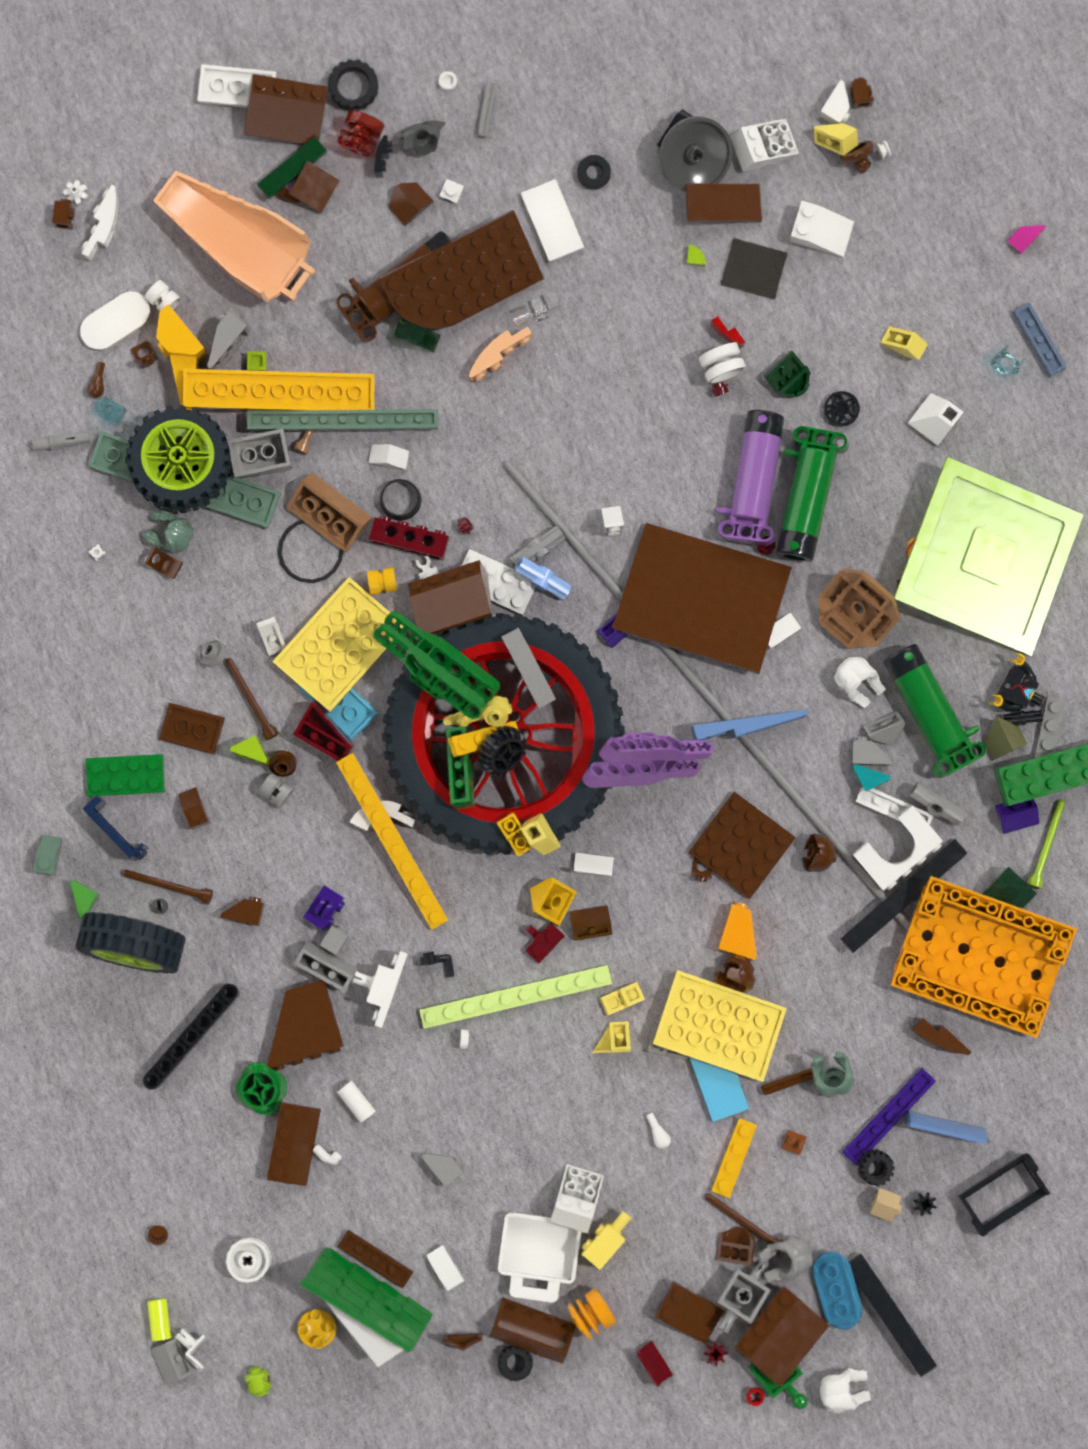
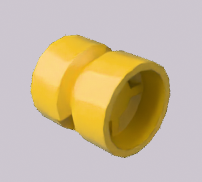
M394 567L383 568L382 573L378 570L367 571L370 595H377L382 590L386 593L397 592Z

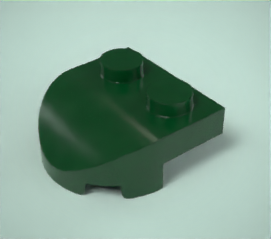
M789 351L763 377L778 394L786 397H799L808 390L811 373L793 351Z

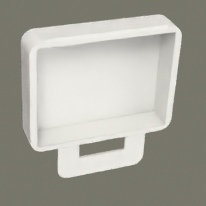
M514 1212L507 1213L504 1218L498 1271L502 1275L511 1276L510 1295L517 1298L555 1302L558 1299L560 1283L570 1284L575 1280L581 1231L550 1222V1217ZM523 1278L548 1281L547 1290L522 1286Z

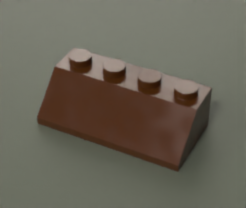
M281 1102L267 1180L307 1186L320 1118V1108Z

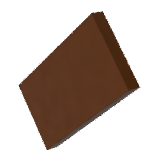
M760 184L685 185L687 222L762 221Z

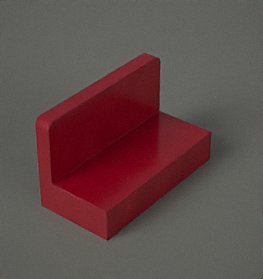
M653 1341L636 1351L657 1387L673 1376Z

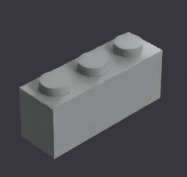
M309 941L305 943L294 962V965L343 992L346 991L358 970Z

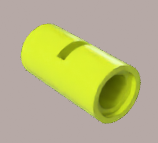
M167 1299L147 1301L151 1340L170 1339L171 1332Z

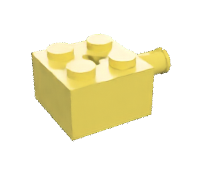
M622 1211L612 1224L606 1222L603 1225L601 1223L594 1231L596 1234L592 1240L588 1238L581 1246L583 1249L582 1255L601 1270L624 1243L625 1237L621 1235V1231L632 1218Z

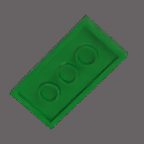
M163 754L86 758L87 797H95L96 795L117 796L165 793Z

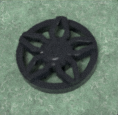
M838 391L831 394L824 405V414L827 420L839 427L851 425L857 419L860 412L857 398L846 391ZM842 395H846L850 397V399L844 401ZM834 397L835 404L828 405L829 401ZM854 401L852 405L849 406L848 402ZM855 404H856V415L854 414V412H853L852 410H850V409H852V408L854 407ZM833 407V408H834V411L827 410V409ZM828 413H830V414H834V413H835V415H834V420L831 419V417L829 416ZM850 413L853 418L848 417L847 414ZM837 416L841 417L839 422H836ZM844 417L847 420H850L849 422L841 423L844 420Z

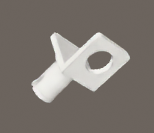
M182 1329L175 1339L188 1349L185 1353V1358L202 1373L204 1367L191 1355L205 1341V1336L202 1335L199 1339L195 1340L185 1329Z

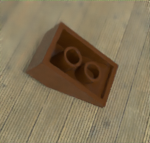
M673 1281L657 1309L655 1317L706 1344L724 1310L714 1305L713 1302Z

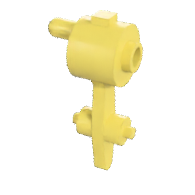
M494 696L492 700L486 702V709L477 719H470L459 711V713L444 717L443 724L467 727L471 722L485 719L489 725L498 727L506 723L508 714L512 713V707L506 697Z

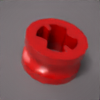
M753 1387L748 1390L746 1398L750 1405L759 1406L764 1401V1394L761 1389ZM757 1392H759L760 1395L758 1396L761 1397L760 1400H754V1402L751 1401V1393L756 1394Z

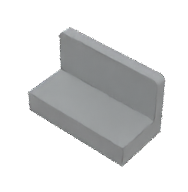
M174 1338L151 1349L166 1385L193 1374L190 1363L185 1358L183 1346L177 1339Z

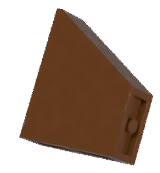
M319 980L286 990L267 1066L278 1071L284 1069V1064L292 1063V1066L304 1063L303 1059L307 1057L314 1060L321 1058V1053L329 1051V1054L340 1052V1047H344L325 981Z

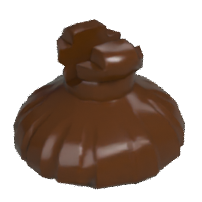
M867 140L858 143L844 156L840 155L841 161L846 164H855L856 170L860 174L867 172L871 165L868 156L873 151V142Z

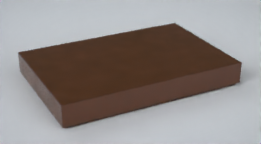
M169 703L159 740L215 755L225 717Z

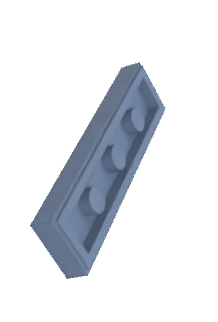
M1030 302L1012 312L1049 378L1065 370L1067 367Z

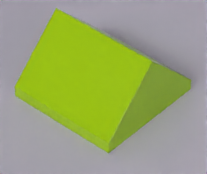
M256 735L230 747L229 751L234 755L266 766L269 764L266 752Z

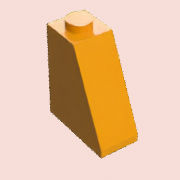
M736 902V905L732 904L717 949L755 961L757 956L751 910L747 909L748 905Z

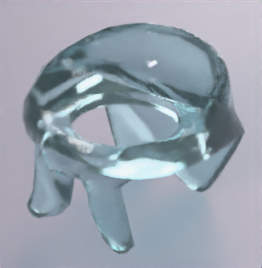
M1006 345L991 360L992 369L998 374L1007 376L1018 374L1020 366L1026 360L1024 358L1019 364L1017 358L1006 350L1009 345ZM1006 358L1011 360L1014 364V368L1008 369L1004 367L1001 363V359Z

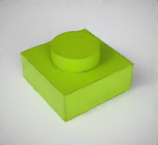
M247 351V371H267V352Z

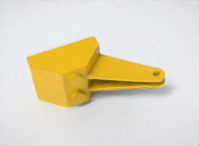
M168 304L159 311L156 336L159 344L157 346L166 358L169 356L171 359L180 405H183V369H198V363L202 362L208 355L201 343Z

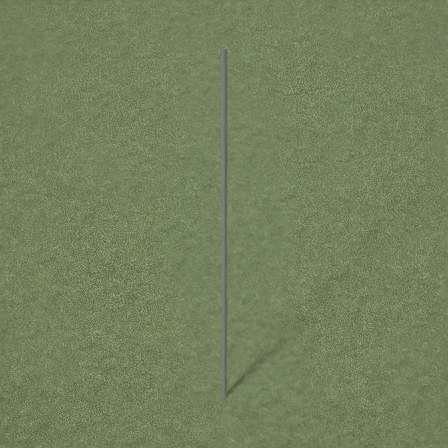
M507 461L503 465L553 524L558 526L566 539L621 601L623 591L511 462ZM659 644L725 721L734 720L671 647ZM748 735L739 737L823 835L832 840L837 851L883 902L888 896ZM900 912L896 919L908 931L910 922Z

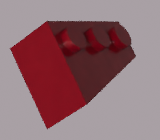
M316 701L310 703L293 733L294 736L337 761L351 754L355 747Z

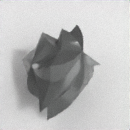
M431 120L403 129L402 135L392 143H403V150L412 147L416 153L428 155L436 151L440 130L446 122Z

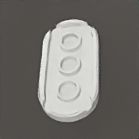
M125 292L84 319L80 329L82 340L91 349L107 350L148 322L150 305L145 297L137 292Z

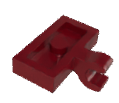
M552 923L541 934L530 925L526 931L535 940L527 947L525 952L539 964L565 935Z

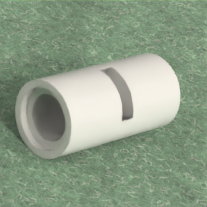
M353 1081L337 1092L360 1123L376 1112Z

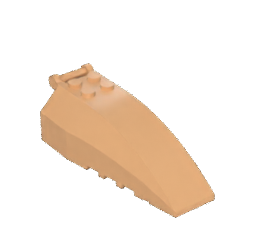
M178 171L172 174L153 200L236 283L266 303L281 294L294 302L302 286L316 272L314 268L305 263L311 244L307 234L270 210L248 203L244 199L234 197L223 190L215 189L211 185L201 183L197 179ZM303 269V274L290 291L286 289L299 270Z

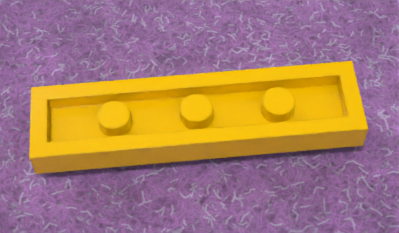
M516 721L508 722L500 726L502 728L505 725L509 727L512 726L518 730ZM492 726L449 738L448 741L453 757L480 751L479 747L483 745L482 741L486 740L487 735H490L492 730L497 731L498 727Z
M738 1118L711 1189L712 1192L730 1198L755 1133L756 1124Z

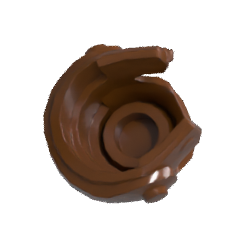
M739 955L731 956L725 960L723 965L725 968L724 973L718 971L714 974L716 983L742 993L750 991L755 985L754 968L751 962Z

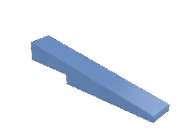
M801 710L693 725L690 730L694 740H706L731 732L733 739L805 718L808 715V711Z

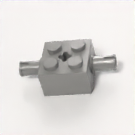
M756 1261L749 1275L739 1269L733 1272L714 1304L726 1313L719 1326H717L718 1330H723V1333L728 1334L735 1320H739L747 1326L752 1323L771 1291L759 1282L764 1271L767 1269L765 1264L760 1267L762 1263ZM744 1293L746 1300L741 1301L739 1295Z

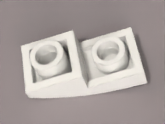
M442 1245L426 1255L447 1291L452 1290L465 1281L445 1246Z

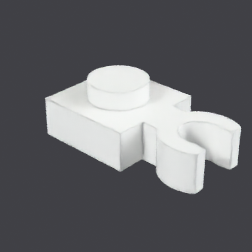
M425 556L427 560L425 565H421L419 560H416L417 567L423 570V572L418 574L420 579L439 574L436 566L430 568L431 561L428 556Z

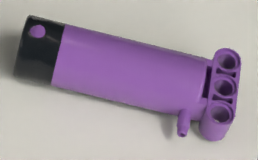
M750 410L747 412L732 508H716V513L730 515V520L721 522L718 527L720 535L725 540L765 546L772 544L775 540V534L767 526L784 424V417L781 414L766 410ZM726 527H733L730 534L726 535L723 533ZM745 529H751L750 536L743 537V531ZM763 532H770L768 539H761Z

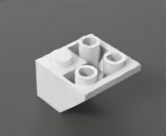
M930 393L907 424L938 446L961 417L963 411L948 400Z

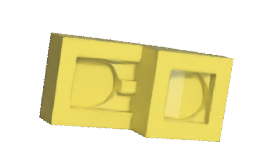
M638 982L599 998L607 1016L645 1000Z

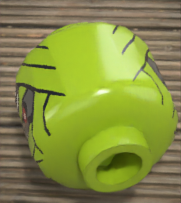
M260 1366L250 1368L249 1373L244 1377L247 1391L249 1394L254 1395V1397L264 1396L272 1388L269 1371L261 1369Z

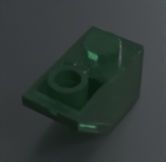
M400 319L393 337L434 353L441 335L415 323Z

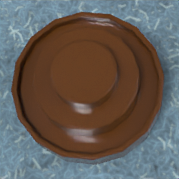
M280 750L272 753L268 766L273 774L285 777L295 772L297 760L289 751Z

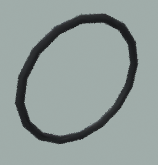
M303 520L297 521L285 530L279 541L278 556L281 566L289 576L300 582L316 583L326 580L339 567L342 561L343 550L339 549L338 561L334 568L325 576L316 579L300 578L293 574L284 563L282 556L283 541L293 528L305 523Z

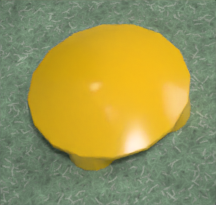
M313 1309L306 1312L298 1323L300 1339L311 1348L320 1349L327 1346L336 1335L337 1326L335 1319L323 1309Z

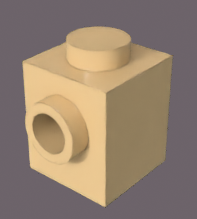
M879 1188L873 1199L870 1214L892 1222L895 1215L899 1216L901 1212V1196Z

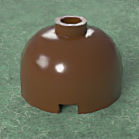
M814 833L809 836L804 849H808L807 858L803 857L802 859L804 870L811 872L826 871L837 859L835 846L831 839L821 834Z

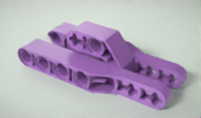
M652 732L627 733L623 737L608 739L599 752V756L606 762H593L583 775L582 780L590 788L651 785L668 778L694 777L701 769V765L697 760L708 759L714 751V747L707 740L679 741L669 735L656 736Z

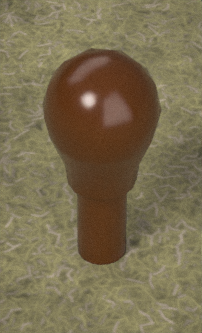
M98 362L96 373L87 388L88 394L92 398H100L104 393V378L102 376L105 363Z

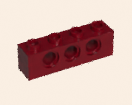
M380 516V518H374L369 541L444 561L449 536L441 530L432 532L428 531V528L425 526L417 525L412 527L409 526L408 522L398 520V523L392 522L389 517ZM390 528H394L397 531L393 537L386 535V531ZM407 533L415 535V539L411 542L406 541L404 537ZM429 537L434 542L431 546H425L423 540Z

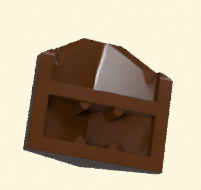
M417 182L400 183L392 190L389 209L406 226L434 201Z
M735 1227L720 1233L716 1260L752 1266L756 1239L748 1228Z
M483 1333L443 1335V1342L462 1351L483 1339Z

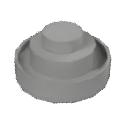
M218 640L208 642L200 653L201 663L207 667H214L224 660L226 653L225 645Z

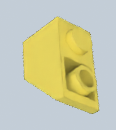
M542 813L525 821L521 827V831L530 846L542 855H546L561 847Z

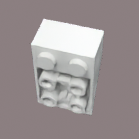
M786 119L741 127L730 136L742 171L758 169L799 154Z
M567 1164L550 1222L588 1233L604 1175Z

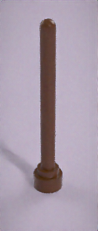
M227 658L225 660L227 667L263 727V737L266 741L276 737L279 734L277 728L269 724L231 658Z
M130 870L122 872L124 877L197 897L201 903L207 905L210 904L213 890L211 889L197 890Z
M710 1193L705 1195L706 1201L745 1228H748L749 1231L768 1244L784 1242L782 1238H773ZM778 1250L777 1255H779L782 1252V1250Z

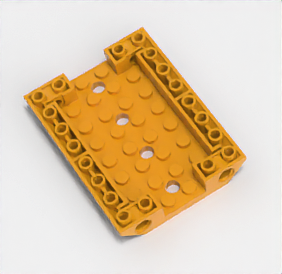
M930 876L921 892L895 963L891 986L1037 1038L1050 1005L1048 1000L1061 964H1065L1077 928ZM925 930L932 932V938L928 941L922 939V933ZM962 943H966L969 947L968 951L964 954L958 951V947ZM998 956H1002L1005 959V963L1001 967H997L994 963ZM1035 969L1041 971V977L1038 980L1031 978V972Z

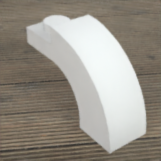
M381 801L390 818L413 828L416 822L413 819V814L404 810L400 813L402 805L399 803ZM362 808L350 821L351 824L367 832L372 826Z

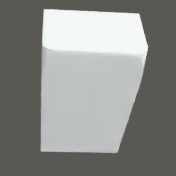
M791 613L775 622L768 644L770 650L801 629Z

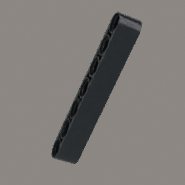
M225 984L145 1074L143 1084L146 1088L151 1090L159 1088L238 999L240 990L236 985ZM228 987L235 989V995L232 998H228L225 994ZM217 1001L222 1004V1010L218 1013L214 1012L212 1008L213 1004ZM203 1016L209 1019L207 1027L200 1025V1019ZM190 1031L196 1033V1040L194 1042H190L187 1039V1034ZM176 1046H181L184 1050L180 1057L174 1054ZM164 1060L169 1061L171 1065L168 1071H163L161 1068V1063ZM151 1075L157 1077L158 1082L155 1086H151L148 1083V1078Z
M860 1253L851 1259L849 1263L855 1281L920 1377H923L937 1367L936 1363L864 1256Z

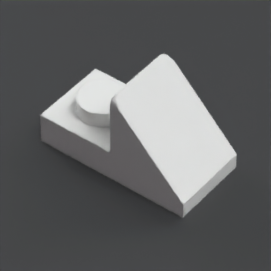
M275 617L258 622L257 627L268 655L271 656L282 652L286 645Z

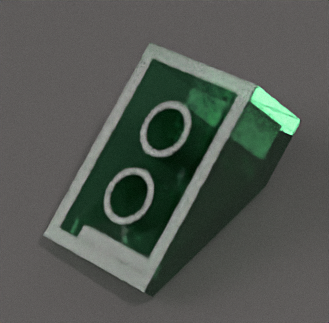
M1006 867L981 894L1023 909L1037 893L1010 867Z

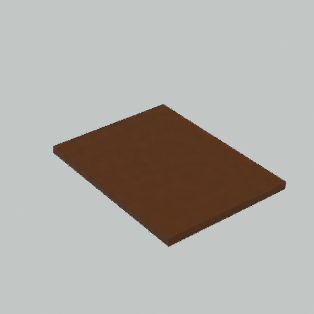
M646 523L612 630L759 674L792 567Z

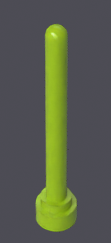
M1063 800L1057 802L1035 872L1028 878L1027 885L1030 887L1042 888L1044 882L1042 881V872L1065 805Z

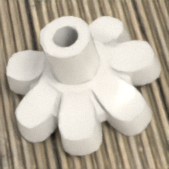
M75 180L74 184L68 182L66 184L68 189L63 190V195L68 196L67 199L71 200L72 203L75 200L77 205L81 204V198L84 200L88 198V195L84 192L87 190V186L85 184L81 185L79 180Z

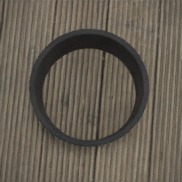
M396 479L389 482L383 488L380 495V505L383 512L389 518L401 521L408 520L419 511L421 494L412 482L405 479ZM399 481L411 484L417 493L415 507L410 512L402 515L390 512L383 502L385 489L390 484Z

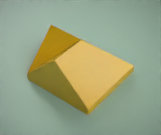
M550 877L530 888L533 913L560 926L577 891Z

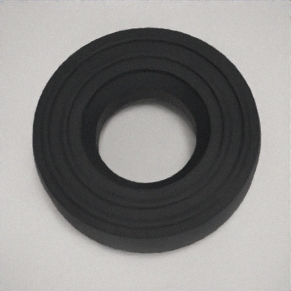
M599 155L585 157L577 168V177L580 183L592 190L604 187L611 176L609 163ZM595 165L601 169L599 178L591 179L588 177L587 169L590 166Z

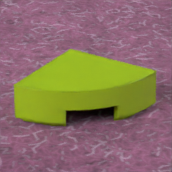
M689 245L687 265L706 266L703 252L696 246Z

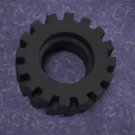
M870 1149L869 1152L865 1151L863 1153L864 1156H860V1162L857 1163L859 1166L857 1168V1171L860 1173L859 1176L872 1186L885 1185L886 1181L889 1182L891 1180L890 1176L893 1177L894 1175L892 1172L895 1170L893 1160L879 1149ZM875 1160H880L883 1164L881 1172L877 1175H871L869 1172L870 1164Z
M513 1345L503 1349L498 1358L500 1373L510 1381L525 1379L533 1367V1359L530 1352ZM519 1355L524 1361L522 1369L512 1371L508 1368L507 1360L510 1356Z

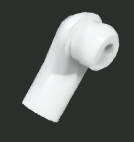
M320 1145L315 1146L313 1149V1153L322 1162L337 1165L342 1159L338 1152L334 1151L330 1155Z

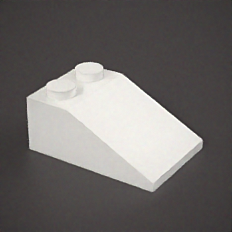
M801 201L789 242L844 258L854 221L819 205Z

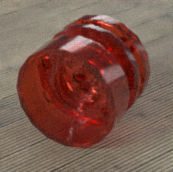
M349 110L344 120V125L347 128L340 130L341 135L337 137L336 141L341 147L354 154L372 157L375 152L374 148L377 147V142L374 139L381 138L385 126L380 120L369 114Z

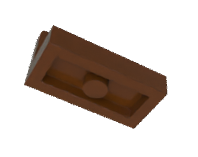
M607 905L570 911L574 941L613 935Z

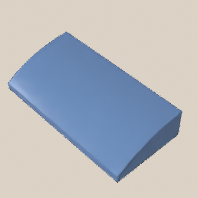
M908 1111L905 1126L987 1144V1132L983 1127L914 1111Z

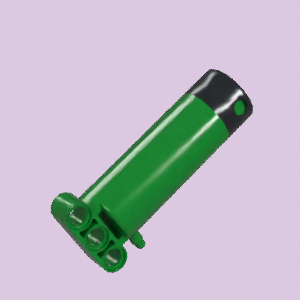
M799 426L793 432L794 440L800 446L799 451L783 450V455L797 458V463L776 553L787 559L812 562L837 454H843L848 450L849 443L846 436L842 433ZM800 433L807 434L804 440L798 439ZM824 436L826 440L824 443L819 444L816 442L817 438ZM837 440L845 441L841 447H836L835 442Z
M912 644L883 661L938 761L932 766V773L936 778H945L985 755V745L980 741L971 743L969 739L970 736L979 731V727L976 725L964 730L917 644ZM972 747L977 749L978 755L972 753ZM956 756L962 759V764L956 761ZM940 764L945 766V773L940 770Z

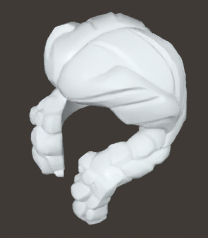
M849 657L839 665L834 675L836 684L845 689L852 702L855 701L856 704H859L864 709L868 707L870 701L857 690L863 680L867 679L870 687L874 689L877 695L886 690L879 680L877 671L862 657Z
M848 1368L842 1374L824 1377L820 1386L823 1405L831 1412L841 1413L846 1410H855L859 1404L871 1400L869 1391H862L855 1395H850L849 1382L867 1381V1371Z

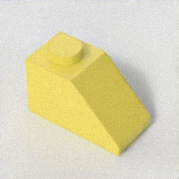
M839 123L814 127L815 144L844 156L858 145L857 129L849 125Z
M890 326L880 342L895 352L916 360H920L928 345L917 333Z

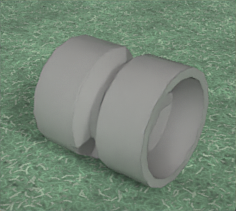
M271 773L261 785L258 793L266 799L271 798V802L281 808L291 796L294 788L286 782L281 783V778Z

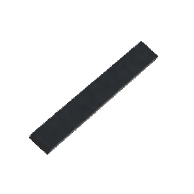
M954 839L842 936L840 940L853 954L921 895L930 876L940 878L968 853Z

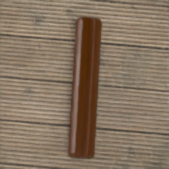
M810 1068L762 1085V1092L764 1095H769L814 1079L813 1071Z

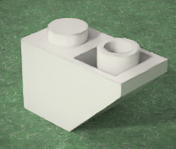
M621 507L601 508L604 534L609 536L620 535L624 528Z

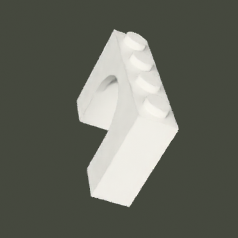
M912 804L897 816L914 839L913 851L907 859L896 863L888 862L875 851L868 841L853 853V856L882 890L886 888L890 890L897 884L895 880L900 876L903 878L912 871L910 868L913 865H920L927 859L925 855L930 851L932 853L936 852L942 846L940 843L943 840Z

